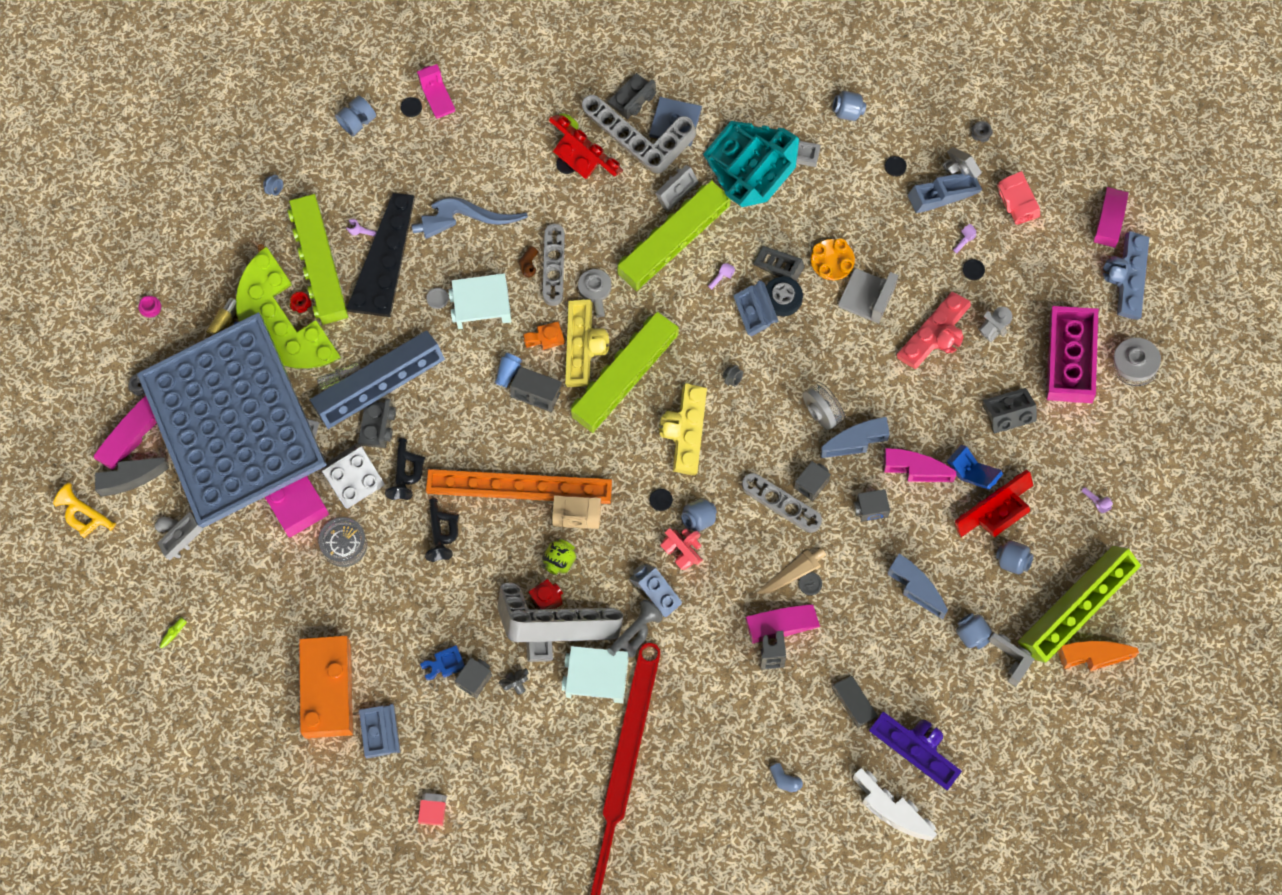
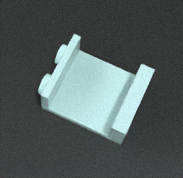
M505 273L452 280L453 289H449L450 302H454L455 309H451L452 322H457L458 329H463L462 322L502 317L503 323L512 322Z
M571 646L570 653H566L565 667L568 668L567 677L563 676L562 691H566V698H571L572 695L611 698L614 700V703L623 704L629 659L628 652L618 651L615 656H612L604 649Z

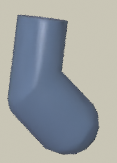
M781 763L770 767L778 788L788 792H797V790L802 788V779L785 775Z

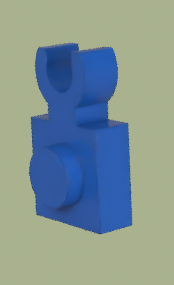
M457 645L434 654L437 661H424L420 664L422 669L432 668V672L425 675L426 680H433L439 672H442L445 678L462 671L465 667Z

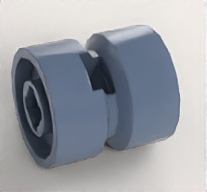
M358 95L349 102V108H342L335 114V118L340 126L354 137L363 129V124L368 125L376 118V113L370 104Z

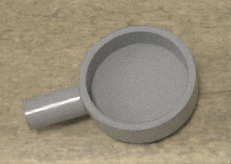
M591 269L584 272L579 278V293L585 300L590 299L594 302L597 318L604 317L605 312L602 301L611 292V279L604 271Z

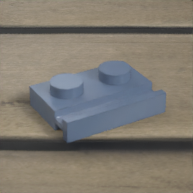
M758 281L756 285H751L733 295L748 335L754 336L770 327L772 323L779 322L764 282Z
M394 704L359 710L365 758L401 753Z

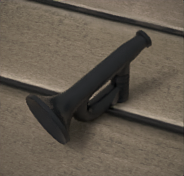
M399 438L395 482L392 487L386 489L385 496L391 500H409L412 498L413 492L405 484L412 485L421 479L426 457L407 451V439ZM406 460L414 462L413 474L410 476L405 474Z
M432 498L429 500L433 544L431 549L425 553V558L430 562L449 560L452 558L453 552L446 548L444 544H451L457 539L459 533V514L439 511L438 499ZM440 520L448 521V535L441 533Z

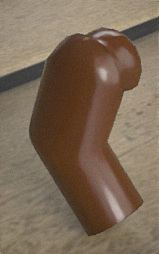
M529 246L519 260L521 273L528 278L536 273V267H534L532 261L539 252L533 246Z

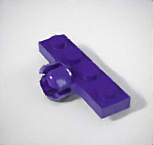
M883 711L869 732L948 791L962 771L937 752V746L943 739L941 730L936 727L929 737L926 738L925 734L932 726V723L929 721L920 720L914 729L908 730Z

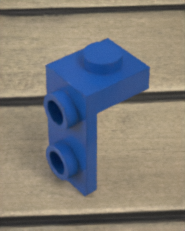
M960 445L947 460V463L956 471V476L961 481L985 489H990L1003 475L1000 469L978 463L968 447Z

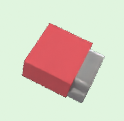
M424 793L420 802L418 823L443 826L447 796Z

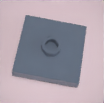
M660 97L649 137L659 139L675 120L682 116L689 117L695 128H697L702 106ZM684 126L680 132H687L690 126Z

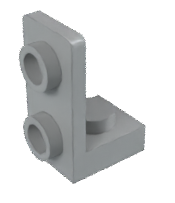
M993 633L989 639L990 643L1020 662L1019 664L1015 661L1008 672L1011 675L1008 682L1016 687L1034 661V658L1031 657V653L1022 647L1017 648L1011 644V640L1005 635Z

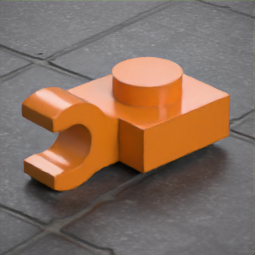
M559 321L538 326V333L530 332L523 335L526 348L541 344L543 350L565 344Z

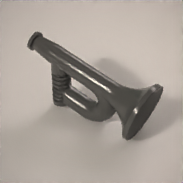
M642 600L640 602L641 612L639 617L607 649L609 654L615 656L616 652L622 649L624 652H628L630 658L634 657L636 650L643 644L648 635L646 624L649 622L659 623L663 619L662 613L657 606L648 600ZM638 632V635L629 643L628 641Z

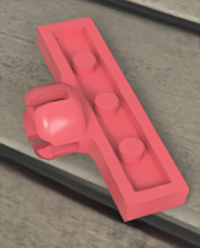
M951 292L897 353V358L916 370L934 349H941L946 353L956 352L957 349L952 347V345L960 347L964 337L962 330L954 325L971 307L970 301Z

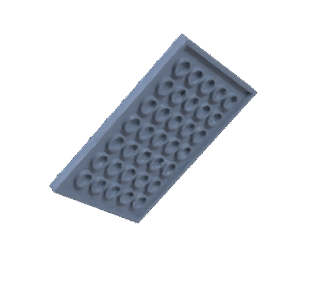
M259 312L137 373L196 522L202 528L327 466L264 319Z

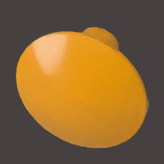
M842 238L823 240L814 246L810 260L813 270L826 280L835 281L845 278L851 273L855 264L854 253L846 240Z

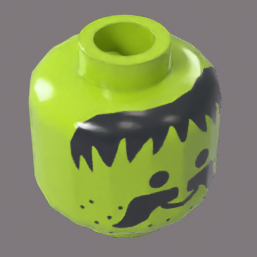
M563 539L552 541L542 556V561L546 565L545 570L553 575L567 573L577 557L574 551L575 547Z

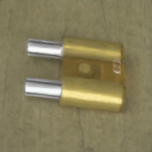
M229 298L224 308L219 309L206 330L208 338L232 326L233 317L237 312L235 306L237 301L235 299Z

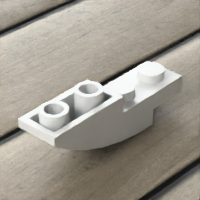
M860 768L854 774L853 780L868 795L863 800V804L882 821L901 832L920 839L932 841L936 837L935 826L927 818L923 820L917 813L919 810L910 800L906 802L904 798H901L895 804L892 794L885 788L882 790L876 784L877 779L868 770L865 772Z

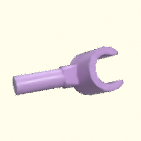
M355 219L349 220L351 225H355L354 228L346 227L351 235L361 233L376 236V231L361 227Z
M971 224L961 231L965 237L953 249L955 253H958L968 241L970 242L976 237V229Z
M728 263L723 264L719 274L708 287L712 290L724 276L731 279L735 272V267Z
M1086 487L1083 488L1082 492L1095 503L1099 512L1105 513L1112 509L1113 503L1109 497L1106 496L1100 500Z

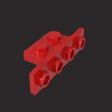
M555 115L548 120L565 134L553 152L584 179H588L599 164L614 177L623 172L620 163L616 159L609 158L603 153L602 147L590 142L587 139V135L579 129L576 130L568 118L563 115Z
M1026 469L1021 474L1016 475L1007 484L998 488L993 494L980 501L966 513L960 515L955 520L959 536L962 538L980 525L989 534L996 537L1028 514L1030 507L1019 496L1034 486L1031 472Z

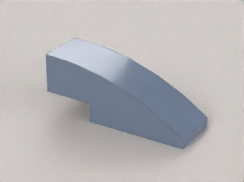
M961 173L937 177L932 183L915 185L909 192L908 197L915 213H921L973 196L981 192L982 188L977 178L969 175L965 176Z
M887 417L872 419L844 430L822 446L821 458L867 453L869 443L888 441L890 433Z
M899 553L889 568L887 575L906 586L903 592L904 596L943 620L948 609L939 592L917 566Z

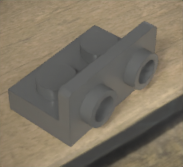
M636 73L608 101V105L628 120L631 115L636 116L640 112L642 104L646 100L649 102L654 98L656 82L654 80L648 82Z
M1026 388L983 400V407L992 421V431L994 434L1037 421L1036 403Z
M386 399L385 403L373 402L364 408L358 441L360 446L386 448L387 442H391L393 430L390 428V422L395 420L396 407H393L391 399Z

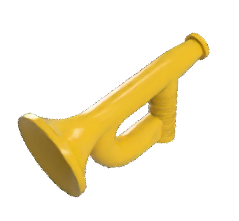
M70 482L60 489L53 501L55 507L69 505L65 511L66 522L76 529L83 538L99 525L108 528L110 531L116 525L115 522L113 523L107 517L79 500L74 495ZM80 511L90 517L92 521L85 525L76 519L74 514Z

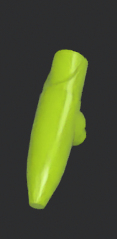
M180 617L173 626L169 627L168 632L159 645L160 648L168 645L187 623L184 618Z

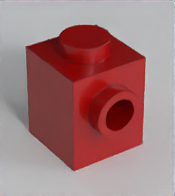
M546 579L529 591L530 599L538 610L557 609L563 604L561 595H563L562 590L556 583L552 584L549 579Z

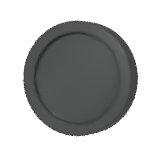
M810 572L800 578L799 588L806 595H816L822 588V580L819 575Z

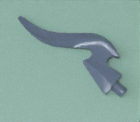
M448 197L431 205L432 209L439 211L436 216H421L422 223L412 225L413 234L424 232L425 239L430 238L455 226L456 220L453 218V215L456 213L484 223L496 225L517 222L528 218L527 213L513 215L493 213L464 199Z

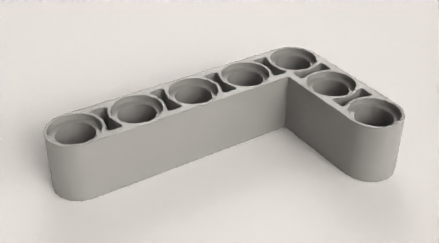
M589 95L582 102L586 115L653 173L658 174L665 171L696 136V128L689 117L682 116L676 119L663 135L652 144L599 97ZM598 105L596 110L589 111L591 106ZM608 118H614L612 123L605 124ZM684 126H690L687 132H680ZM629 131L628 136L620 138L622 132ZM669 142H675L674 147L666 148ZM638 145H645L643 150L635 151ZM654 158H660V162L658 164H651V161Z
M504 583L500 586L497 609L506 636L511 641L613 640L620 636L623 613L618 609L528 610L520 586L514 583Z

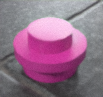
M146 296L141 299L138 308L144 317L152 318L160 313L161 303L154 296Z

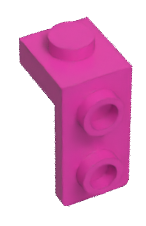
M438 65L426 66L418 71L420 86L435 118L438 119L455 112V107L443 84Z

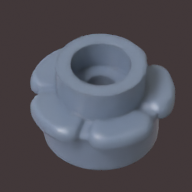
M277 175L267 177L263 183L265 193L268 195H279L283 189V181Z

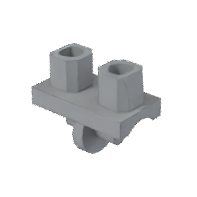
M998 307L994 310L993 315L987 311L983 316L985 323L979 328L980 334L991 343L999 334L1004 337L1008 333L1006 326L1011 323L1013 317L1010 309Z

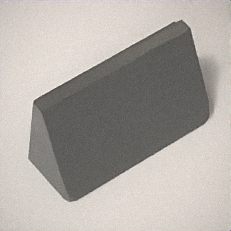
M853 676L839 681L832 686L833 691L857 728L878 717Z

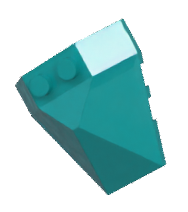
M730 121L703 155L717 176V180L723 187L726 196L740 207H747L768 202L794 171L797 162L799 138L785 128L778 127V129H772L765 125L758 127L751 123Z

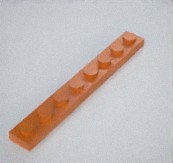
M428 469L426 493L554 501V496L601 498V504H611L612 479Z

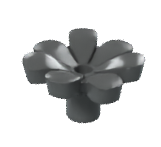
M520 669L514 675L512 672L508 673L505 676L506 679L500 680L499 684L505 691L514 688L517 695L524 693L526 690L522 683L528 680V669Z

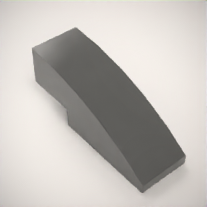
M164 457L118 462V471L95 473V491L100 497L130 491L160 476L169 469V464Z

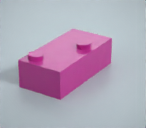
M1052 306L1049 320L1047 400L1093 404L1096 396L1099 308Z
M307 476L265 497L289 538L329 515Z

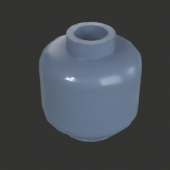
M842 91L839 95L835 96L832 110L840 119L856 121L860 115H864L866 103L863 102L861 94Z
M699 498L684 506L681 515L682 523L687 529L700 532L715 523L717 510L713 503L704 498Z
M1008 541L1004 546L1001 545L999 547L996 558L999 559L1001 569L1019 575L1030 569L1033 554L1027 545Z
M970 613L957 622L956 633L967 648L977 647L979 650L990 642L988 638L992 634V630L981 615Z

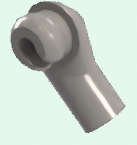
M164 516L158 518L154 526L158 532L170 531L179 521Z

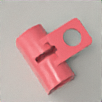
M1022 171L998 183L997 187L1000 198L1016 225L1040 217V207Z

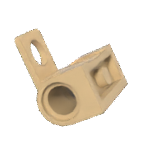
M554 496L553 527L600 529L601 498Z

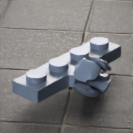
M1131 231L1125 234L1123 258L1112 256L1106 261L1103 270L1109 274L1103 273V279L1119 287L1117 315L1139 320L1142 317L1149 237Z

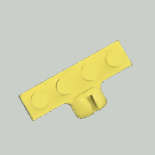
M590 299L574 300L568 303L565 380L567 387L588 386L590 384L591 358L606 355L609 351V347H606L609 344V335L606 329L592 328V301Z
M685 383L682 388L680 412L666 411L661 417L660 425L663 426V429L659 428L660 436L671 439L676 444L673 472L687 475H696L698 472L707 388Z

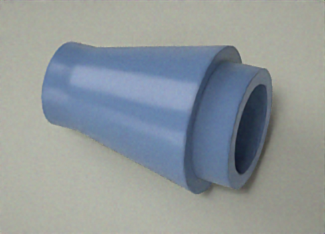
M505 353L504 357H501L495 383L507 388L519 368L522 367L520 365L522 360L517 356Z

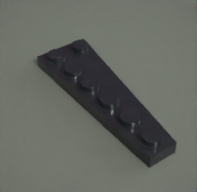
M392 194L348 303L347 312L391 317L415 202L414 195Z

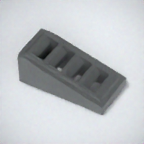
M766 246L762 247L753 263L754 266L773 275L790 277L795 281L798 280L805 268L801 258ZM768 254L771 255L767 264L763 263ZM778 258L779 260L776 265L772 266L775 259ZM786 262L785 268L781 269L783 263Z

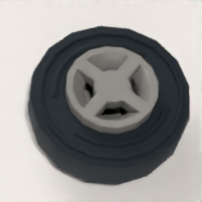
M782 276L774 278L766 285L777 316H790L798 311L802 305L803 292L797 281L790 277Z

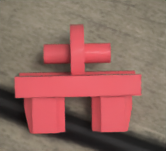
M669 528L665 532L667 537L660 546L668 554H671L677 548L681 550L682 554L675 560L680 569L686 570L693 564L698 565L703 561L691 547L692 545L698 550L702 546L697 541L701 536L698 531L690 533L687 528L684 529L682 534L686 539L676 529L672 530Z

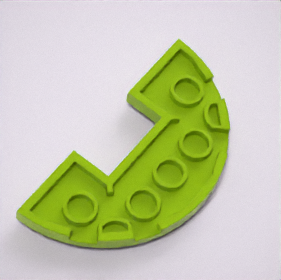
M265 247L251 260L240 279L236 296L239 322L259 312L264 319L284 367L294 369L319 368L341 359L342 357L316 320L300 331H296L274 298L293 284L270 250Z

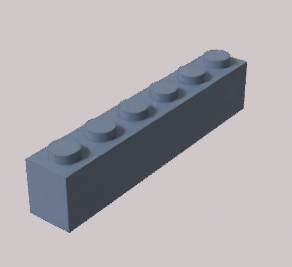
M426 330L309 400L327 429H330L441 363L445 358L437 342Z

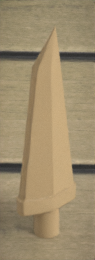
M820 548L811 554L809 550H806L758 591V594L772 593L813 570H817L821 567L818 561L826 556L825 551Z

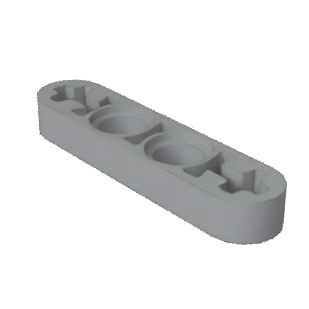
M559 224L549 225L545 229L543 299L549 306H557L563 300L565 233L563 227ZM553 231H557L559 234L557 235V244H553L551 235ZM551 251H558L560 257L553 260L548 257V254ZM551 271H557L560 274L556 280L549 279L547 275ZM551 285L555 286V293L557 295L555 299H550L549 296L551 294Z
M755 473L744 477L742 489L747 495L806 532L813 533L820 529L822 518L817 511ZM754 480H756L757 487H759L760 489H763V486H766L761 496L758 495L760 493V490L756 487H753L752 489L748 488V481L753 482ZM775 492L779 498L776 502L771 503L766 500V494ZM789 504H794L797 506L798 512L794 515L787 514L785 507ZM802 510L806 511L804 512V516L806 518H816V525L811 524L810 526H808L807 520L803 517H801L800 521L797 520L800 517Z

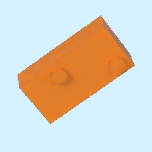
M348 636L299 639L301 734L305 739L353 735L351 642Z

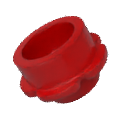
M296 292L291 296L290 308L298 313H304L307 311V308L311 307L312 301L306 293Z

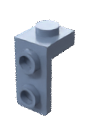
M648 564L641 565L634 570V575L629 578L634 586L645 592L651 602L661 611L663 617L669 616L682 604V601L656 567Z

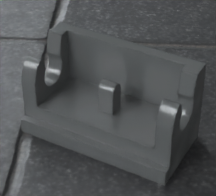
M520 367L510 385V397L552 412L561 392L559 391L562 382Z
M777 631V642H775V645L768 644L767 635L763 637L761 670L785 667L786 648L783 631Z

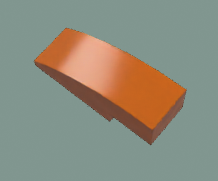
M1108 641L1076 642L1063 645L1057 651L1064 669L1087 663L1090 671L1135 658L1139 653L1136 647Z

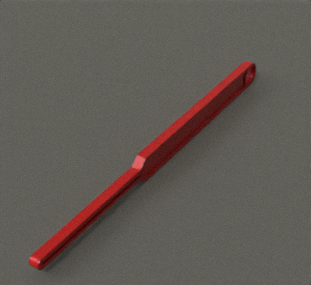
M646 643L639 650L602 813L607 824L591 895H601L615 828L625 817L661 655L659 647L654 643ZM647 647L655 648L657 651L656 659L652 661L645 660L642 656L643 650Z

